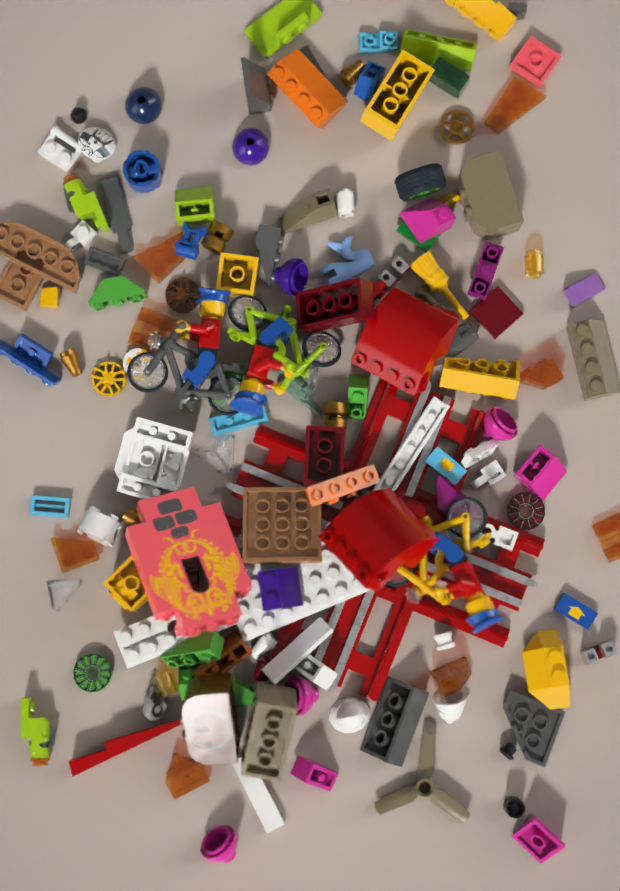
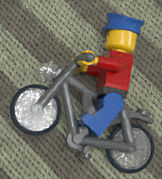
M200 287L198 288L200 296L195 302L200 305L201 324L191 323L189 325L186 321L180 320L176 322L175 329L167 338L162 337V334H158V331H154V334L150 333L147 345H150L151 350L159 348L156 354L144 352L136 355L128 365L127 376L131 385L141 392L149 393L159 390L168 379V367L163 359L166 355L177 386L175 396L179 400H186L190 397L186 402L187 408L193 409L194 398H208L210 406L217 413L226 416L235 415L239 412L232 409L230 403L239 391L242 380L235 376L225 375V372L232 371L244 375L245 370L238 363L232 362L231 366L219 362L215 364L218 354L221 319L224 318L225 305L228 304V296L231 292ZM188 338L189 341L199 342L198 353L196 354L175 343L176 339L183 341ZM173 350L185 356L184 362L187 369L182 374V377ZM192 359H198L197 366L193 364ZM217 377L208 390L199 389L206 379Z

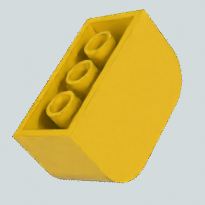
M402 50L366 107L360 122L392 141L435 69Z

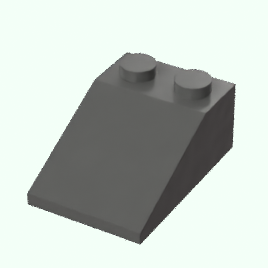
M242 57L241 64L249 114L271 111L270 105L274 104L273 94L268 92V87H271L270 77L266 76L264 68Z

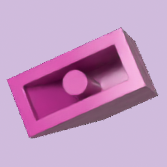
M298 755L290 774L305 783L331 791L339 773Z

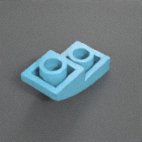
M397 31L360 32L358 34L359 53H385L398 50Z

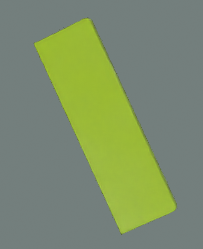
M404 29L400 53L402 50H405L423 62L471 71L477 42Z

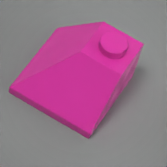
M432 197L400 212L401 217L419 243H423L451 229L456 219V216L446 202Z

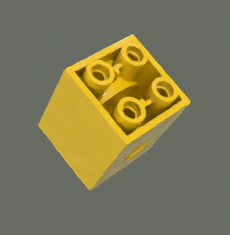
M131 555L104 584L109 588L108 592L123 608L129 609L131 612H137L148 601Z

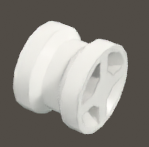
M452 631L433 636L437 642V651L456 646L451 638L453 635Z

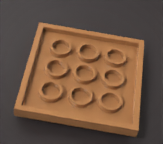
M310 486L243 488L242 562L244 564L322 563V540L318 537L322 533L321 504L313 507L310 505L305 488Z

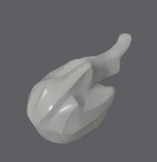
M152 676L149 694L146 693L144 706L142 707L144 716L151 721L160 720L167 708L164 694L161 693L158 698L159 691L155 676Z

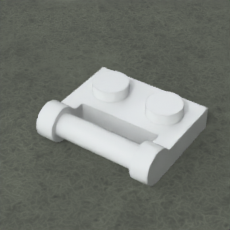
M57 125L52 128L49 136L38 150L39 155L69 174L83 155L77 146L78 141L61 131V128ZM59 137L76 148L75 153L55 142L56 138Z

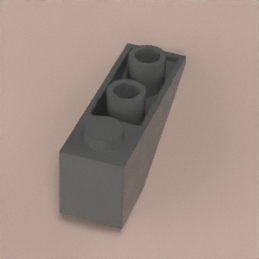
M259 224L255 243L267 285L271 287V283L275 282V264H279L281 253H278L279 246H283L285 235H282L281 228Z

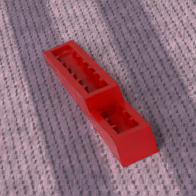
M180 719L107 740L105 742V750L69 761L72 776L82 773L181 725Z

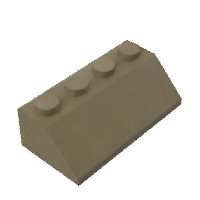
M588 319L570 323L566 329L584 401L620 393V382L604 319Z

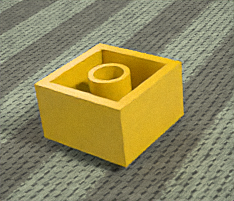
M221 252L216 289L230 291L231 294L229 296L232 297L241 295L255 297L260 265L259 257Z

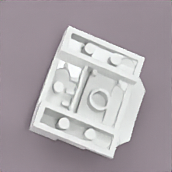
M137 417L135 426L124 432L114 468L119 478L116 491L142 499L178 491L186 469L194 432Z

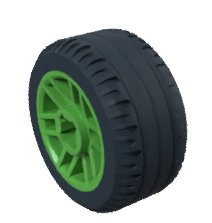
M438 163L428 164L397 176L395 185L399 198L403 201L414 200L445 188L447 181L442 166Z

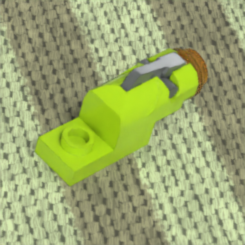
M77 173L65 176L63 178L68 211L75 213L80 220L85 221L93 218L97 229L101 228L103 233L110 231L95 192L89 193L81 177Z
M32 697L21 698V738H30L28 743L32 766H46L52 754L55 729L50 726L48 717H32V713H35L36 709L35 702H32Z

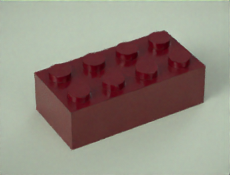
M361 277L296 293L298 330L312 333L314 331H324L375 319L372 281Z

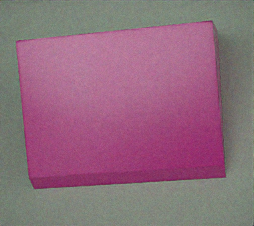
M533 813L512 835L541 864L566 846Z

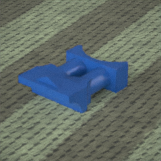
M184 222L182 229L185 232L182 239L175 243V254L196 260L199 254V247L197 245L201 236L206 237L208 230L204 227L191 229L190 225ZM194 234L191 242H189L191 235Z

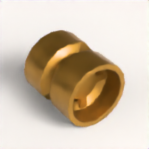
M213 220L208 228L209 234H206V237L202 239L200 244L208 251L221 256V252L224 253L227 247L226 242L230 241L234 231L227 225Z
M324 402L322 414L325 418L322 419V426L345 427L346 431L347 420L344 416L347 415V404L343 402Z

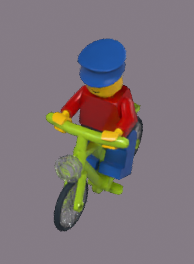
M241 295L236 297L229 304L228 316L236 327L247 331V333L231 326L227 333L230 334V338L233 341L239 342L243 340L255 346L250 356L244 381L241 382L239 391L230 403L231 408L247 415L261 416L263 414L262 407L267 403V398L264 396L265 388L269 390L272 388L277 395H282L286 392L290 383L298 376H302L309 385L311 382L315 383L320 373L317 372V367L313 368L310 365L330 367L338 362L341 356L339 341L328 332L314 331L303 340L302 351L305 359H302L296 332L298 329L297 320L292 317L288 318L292 309L290 305H285L279 316L268 313L264 303L254 296ZM264 324L269 325L264 330H257L260 329ZM289 338L291 340L295 363L285 356V347L288 343ZM269 369L283 370L285 375L283 381L276 384L273 383V380L267 379Z

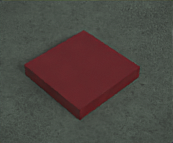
M498 286L487 295L485 301H480L470 310L472 316L494 339L498 338L524 314Z

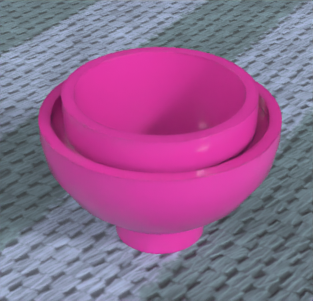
M490 407L484 416L485 429L482 431L487 440L494 438L500 441H507L517 436V423L506 410L500 407Z
M291 676L287 680L285 687L296 688V716L303 715L311 709L314 702L318 701V689L315 686L313 687L302 676Z
M229 825L218 826L210 830L205 835L200 847L202 856L210 862H231L236 856V832Z

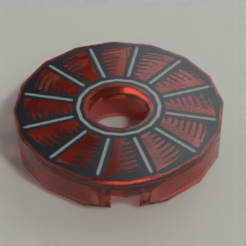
M521 492L510 499L506 507V516L509 522L516 528L531 530L538 527L543 521L545 506L536 494ZM522 506L530 508L531 513L528 517L521 514Z

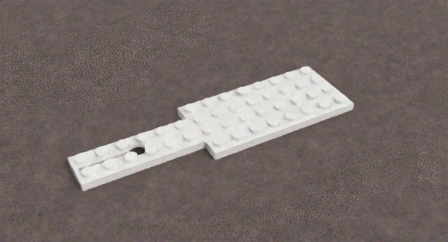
M330 522L322 525V532L330 524ZM322 541V563L244 564L252 588L246 597L237 599L242 615L236 624L243 640L246 642L368 592L370 589H365ZM297 566L303 606L263 611L257 571ZM175 615L166 621H162V619L155 621L154 616H151L113 632L127 669L158 657L189 638V636L182 637V635L173 636L168 632V624L176 620ZM219 626V628L215 631L219 632L231 626Z

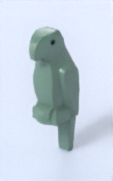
M276 371L281 381H283L285 377L284 371ZM302 376L296 377L286 391L318 416L322 415V408L312 399L311 395L315 386L312 383L306 382Z

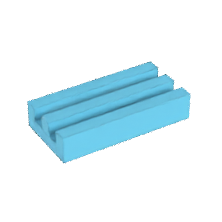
M31 495L29 514L69 518L71 499ZM35 500L65 502V506L36 504ZM35 508L60 509L64 510V513L43 512L34 510Z

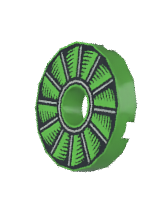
M97 653L86 654L80 657L73 669V678L77 686L87 692H98L106 688L113 675L109 660ZM95 667L98 670L96 678L89 677V668Z

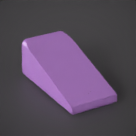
M595 273L566 288L563 293L572 308L605 290V287Z

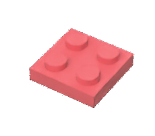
M530 36L509 68L540 88L562 56Z

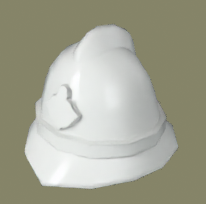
M454 683L442 686L436 690L432 696V702L435 703L440 717L449 724L459 719L466 705V700L470 695V690L464 684Z
M346 697L338 700L331 707L329 721L336 730L342 733H355L369 722L371 710L365 702L357 698Z

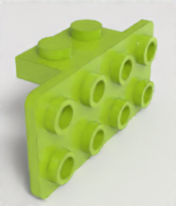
M282 0L245 28L244 34L264 58H269L322 17V12L312 0Z

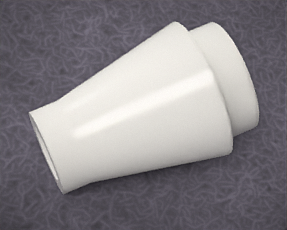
M271 632L261 635L250 649L252 651L251 655L258 659L260 656L276 648L275 645L278 643V641H275L276 637Z

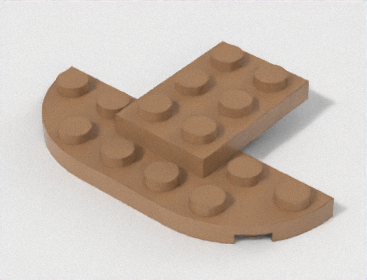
M3 222L0 224V256L9 260L0 277V299L26 312L44 278L75 294L77 293L80 284V269L77 260L67 247L17 222Z

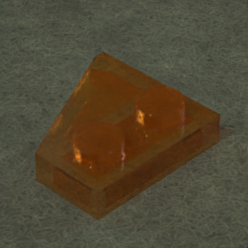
M50 538L62 573L100 560L93 541Z

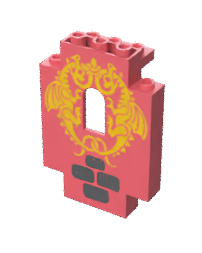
M194 487L138 501L136 510L141 523L127 527L125 537L155 621L160 619L166 621L175 615L177 624L174 630L176 636L182 635V637H195L202 631L208 630V632L217 630L219 626H232L238 623L242 611L237 599L246 597L252 588V584L220 502L202 507ZM199 556L209 582V589L207 591L198 593L192 590L181 560Z

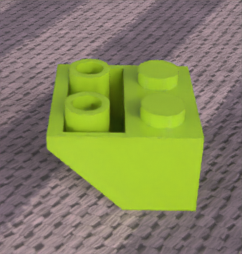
M212 186L175 189L176 221L179 227L183 226L184 222L191 226L210 224L213 220H216Z

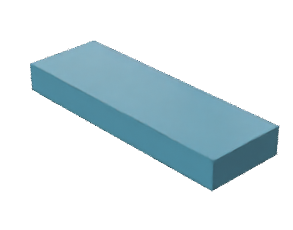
M265 406L262 407L263 414L261 416H251L239 412L230 416L221 414L210 417L209 422L213 436L216 437L269 422Z

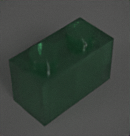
M438 57L432 66L435 71L429 81L459 99L468 86L470 76L441 57Z

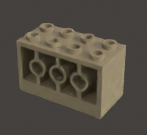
M262 682L256 683L241 751V775L281 782L297 713L296 688Z

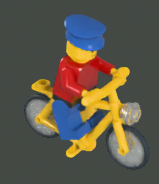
M463 497L455 500L449 506L445 522L432 526L433 522L431 519L425 516L422 521L440 538L429 550L435 556L437 571L427 580L426 554L420 561V577L415 575L417 565L415 568L402 564L386 584L399 587L411 581L414 585L406 588L407 592L405 595L410 603L415 602L416 604L419 603V600L422 599L421 596L425 593L432 596L441 605H448L453 598L457 599L463 596L468 602L466 609L470 616L466 621L473 626V634L503 621L505 618L499 615V611L497 608H494L490 597L484 595L485 592L476 572L465 554L478 546L483 548L491 542L489 538L492 536L489 532L480 539L471 541V538L479 535L486 526L487 511L484 505L477 499ZM450 530L454 535L462 539L449 540L441 533ZM444 556H446V559H447L450 563H448V564H444V563H443ZM450 568L455 580L446 584L444 588L436 587L434 589L433 585Z

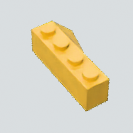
M444 0L449 6H454L458 9L462 16L470 18L478 28L486 30L491 38L498 39L500 42L516 22L517 17L499 1L495 3L493 0Z
M444 357L439 387L515 400L520 382V360H513V363L505 362V359L487 362L483 358L470 361L469 358Z

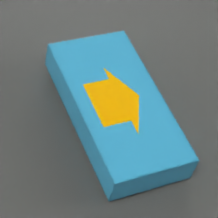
M438 446L425 460V463L441 476L448 478L454 486L467 472L465 468Z

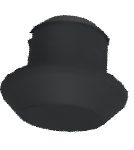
M77 107L72 110L71 120L74 123L81 124L86 121L87 112L84 109Z
M507 743L504 748L500 747L501 754L509 760L514 759L513 754L517 751L514 745Z

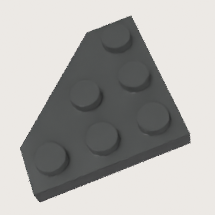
M509 689L503 710L524 758L527 761L545 767L565 711L560 709L550 710L542 702Z

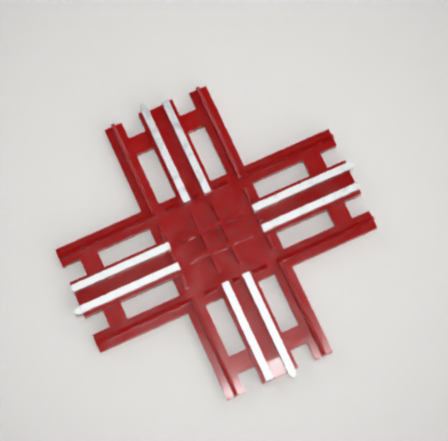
M381 379L349 460L344 458L343 475L355 471L359 466H367L387 415L405 422L388 463L389 465L435 396L450 407L395 490V493L421 520L428 516L433 522L432 526L446 521V516L436 508V495L420 489L429 467L425 460L437 447L440 437L458 444L452 459L460 464L464 458L463 454L469 448H476L480 443L483 435L482 431L485 429V413L483 410L479 411L472 408L467 423L464 425L448 418L455 400L446 395L442 396L430 391V381L426 390L417 394L413 404L396 398L395 395L398 387ZM259 425L253 443L270 449L264 465L261 466L245 459L236 483L226 484V487L232 491L230 495L243 500L244 487H305L303 482L281 474L288 457L304 463L305 442ZM470 467L466 468L467 472L455 486H451L456 492L458 490L461 491ZM377 472L380 479L383 474ZM376 484L366 487V489L371 492ZM361 489L356 491L357 495L361 492ZM345 495L339 497L340 501L330 505L328 501L321 503L322 525L331 522L343 509L354 502L352 499L354 496L347 499ZM479 513L482 517L479 520H471V523H482L483 514ZM225 514L233 537L238 538L243 529V516L240 520ZM487 516L486 524L493 525L495 530L498 531L499 526H503L519 532L513 550L509 551L500 547L495 560L474 551L465 554L476 572L485 592L484 595L490 597L494 608L498 609L499 605H502L514 611H519L527 586L536 587L537 583L531 579V574L514 568L520 551L538 558L541 550H543L545 539ZM485 527L482 534L491 533V530ZM428 552L427 575L431 577L437 569L435 566V556ZM444 556V559H443V563H444V564L450 563V562L446 559V556ZM420 562L417 564L415 574L420 577ZM402 564L404 567H406L408 570L412 572V567ZM450 568L439 579L440 581L450 583L455 580ZM396 571L389 581L398 583L407 578ZM411 581L399 587L385 584L379 592L370 590L331 606L325 622L334 632L318 645L311 654L338 674L329 687L330 692H333L337 686L341 687L347 670L350 669L366 676L359 695L377 702L413 611L504 648L509 638L510 629L494 624L473 634V626L466 621L470 617L468 612L449 604L441 605L436 599L427 595H419L417 598L412 591L415 589V585ZM376 597H380L394 603V606L372 658L355 650ZM306 617L280 627L275 640L278 643L275 645L276 648L271 650L269 658L274 659L305 631L302 629V625Z

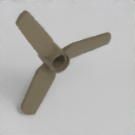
M424 733L422 735L418 764L420 778L416 780L415 786L407 785L377 800L374 804L378 814H383L411 803L420 795L422 797H429L433 804L460 822L464 823L468 820L470 812L443 790L434 788L430 780L434 773V734ZM422 782H428L430 787L428 791L421 792L419 785Z

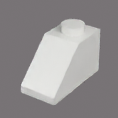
M310 654L294 667L326 691L338 675Z

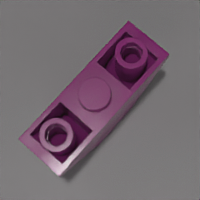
M486 241L467 295L486 300L504 247Z
M439 476L435 480L436 508L446 516L449 506L455 500L466 496L460 490L456 492L451 487L453 484L448 478ZM467 501L458 503L450 513V519L465 512L470 515L471 520H479L482 517L479 514L481 510L472 503L470 505Z

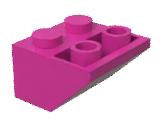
M540 444L513 477L543 501L566 474L567 470L551 452Z

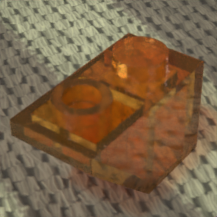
M545 358L536 363V368L531 370L529 367L520 372L519 383L546 390L562 381L564 376L553 358L548 361Z
M464 656L431 670L430 674L437 691L444 698L460 691L472 672L467 658Z

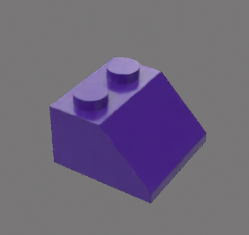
M297 566L257 571L263 611L303 606Z

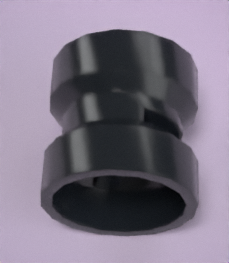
M509 796L504 800L503 809L510 817L520 818L525 812V805L518 797Z

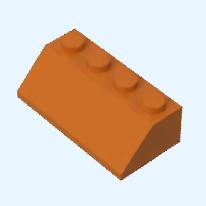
M298 48L280 59L267 73L317 128L324 129L349 102Z

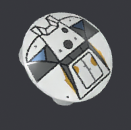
M91 127L81 132L77 146L84 155L99 163L114 153L115 141L106 130Z

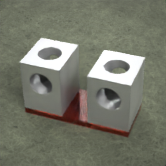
M400 256L391 263V268L400 275L398 279L387 270L378 277L379 282L384 281L386 283V289L389 292L411 270V267Z
M608 640L580 653L585 665H590L598 662L603 657L607 658L617 654L613 642Z

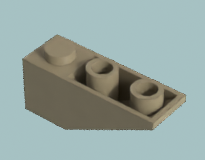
M328 188L311 194L279 217L284 234L336 217L338 214L331 191Z

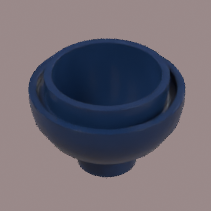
M138 87L128 94L125 101V110L132 121L139 124H148L155 121L161 114L162 101L155 90L149 87ZM140 99H145V100H146V101H145L144 103H142V104L139 103V100H140Z

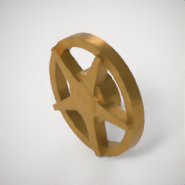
M453 110L442 117L439 131L446 142L454 145L463 144L474 133V121L468 113L461 110ZM457 114L456 119L451 123L444 121L448 116ZM460 115L465 116L470 121V124H464L460 120ZM442 124L449 127L450 133L447 136L443 132ZM471 127L470 134L464 138V129ZM453 135H458L461 140L455 141L449 138Z

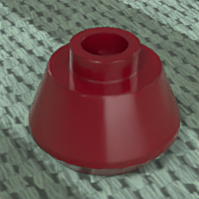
M266 656L260 657L255 668L253 678L256 682H268L269 680L262 671L271 661Z

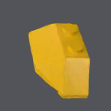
M557 629L537 631L522 651L528 692L550 710L570 707V685L563 645Z

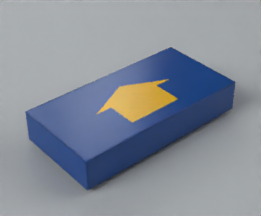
M563 593L554 610L586 630H589L598 615L597 612L566 593Z

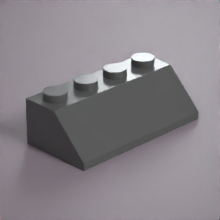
M387 676L360 750L386 763L402 767L429 692Z

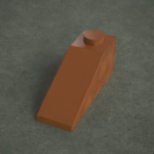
M234 630L224 638L220 660L201 663L193 673L196 677L226 673L252 654V651L239 633Z

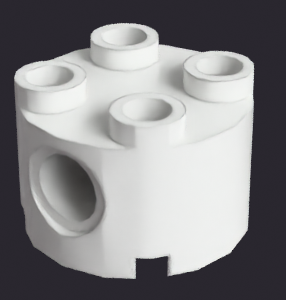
M90 506L86 510L77 532L81 535L85 532L87 533L86 538L105 546L108 544L112 547L122 526L118 520L119 517L110 513L106 516L100 513V509Z

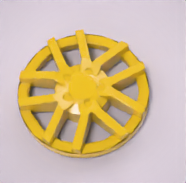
M114 361L100 363L91 374L92 386L102 396L112 397L118 395L126 386V372L121 365ZM105 365V371L99 369ZM108 365H112L111 371H108ZM115 366H117L121 371L115 372ZM97 371L102 373L101 377L95 376ZM123 374V378H117L116 375ZM94 378L100 380L96 385ZM123 381L121 388L117 385L116 382ZM103 383L104 387L99 391L98 387ZM115 385L118 390L113 392L111 386ZM108 387L111 393H104V391Z

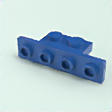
M23 333L19 335L14 347L0 339V355L11 359L10 361L13 364L20 365L26 369L27 373L37 376L48 386H55L60 383L61 378L47 370L54 355L53 352Z

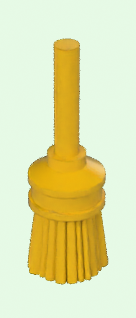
M428 251L415 260L410 268L425 281L424 284L430 288L429 290L431 292L438 291L443 293L453 308L460 313L462 319H467L469 314L448 289L449 285L447 282L449 276L446 275L444 269H440L431 252Z

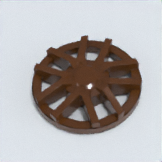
M183 277L170 282L165 293L169 307L179 313H187L194 310L198 304L195 302L193 305L190 299L199 298L198 285L193 280ZM183 281L187 282L186 288L183 287ZM177 282H180V286H179V287H177V286L174 285V284L177 283ZM190 283L193 284L195 288L189 289ZM171 287L177 290L176 293L170 291ZM197 291L198 295H191L190 293ZM169 294H171V295L174 296V297H173L172 299H170V300H169V297H168ZM177 300V304L173 306L171 303ZM189 302L192 307L187 309L185 303ZM181 303L183 304V307H184V309H182V310H181V309H178V307L180 306Z

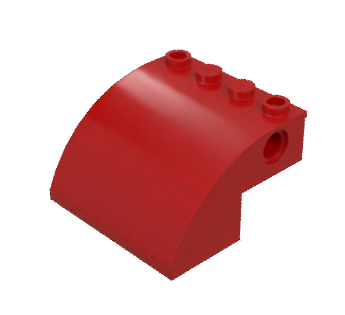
M393 288L375 308V319L367 321L357 342L351 363L416 396L426 390L437 358L448 354L460 319L398 288Z
M390 488L370 492L355 500L343 509L318 536L365 589L368 588L379 592L402 564L415 568L440 539Z

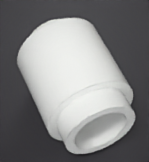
M347 188L338 190V193L335 194V201L339 217L348 218L354 216V193Z

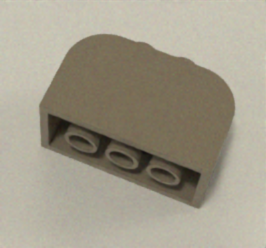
M497 150L467 161L459 178L458 195L460 197L459 203L460 205L463 204L465 209L463 211L464 219L466 222L469 221L472 231L482 239H494L519 231L524 219L501 151Z

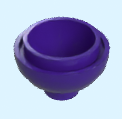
M245 128L234 137L232 151L235 158L242 164L256 165L267 157L269 141L262 131L256 128ZM248 140H252L254 142L252 145L246 144Z
M301 258L289 259L281 267L275 269V282H279L280 287L286 294L296 296V293L303 291L307 284L308 269L305 262Z

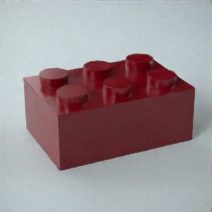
M306 425L304 486H312L343 475L345 427Z

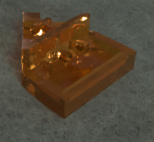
M173 752L171 763L166 772L165 783L174 799L210 782L207 773L200 763L192 758L180 756L178 753Z

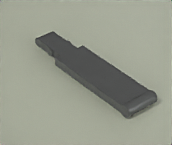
M114 175L99 179L113 234L117 233L118 235L117 239L120 243L122 254L132 252L131 236L128 232L131 229L118 176Z

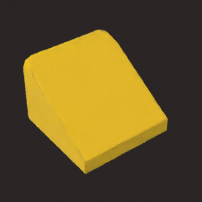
M449 192L437 200L446 202L449 208L458 204L460 197L454 192Z
M59 287L41 288L40 307L59 308Z

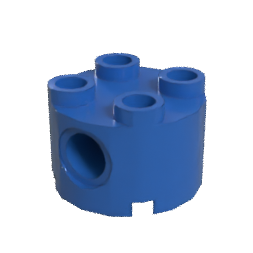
M137 150L128 155V158L123 163V174L132 190L139 193H148L159 188L162 180V169L157 157L146 150Z

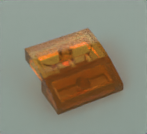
M143 306L137 322L133 326L128 343L157 353L159 350L158 345H155L157 337H169L175 329L178 319Z
M620 513L592 525L596 538L609 563L620 559Z

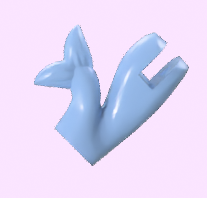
M353 236L344 238L341 243L336 241L327 243L335 252L352 262H335L321 268V276H326L333 272L337 274V276L328 279L325 282L326 285L353 279L375 266L367 248L360 250L350 249Z

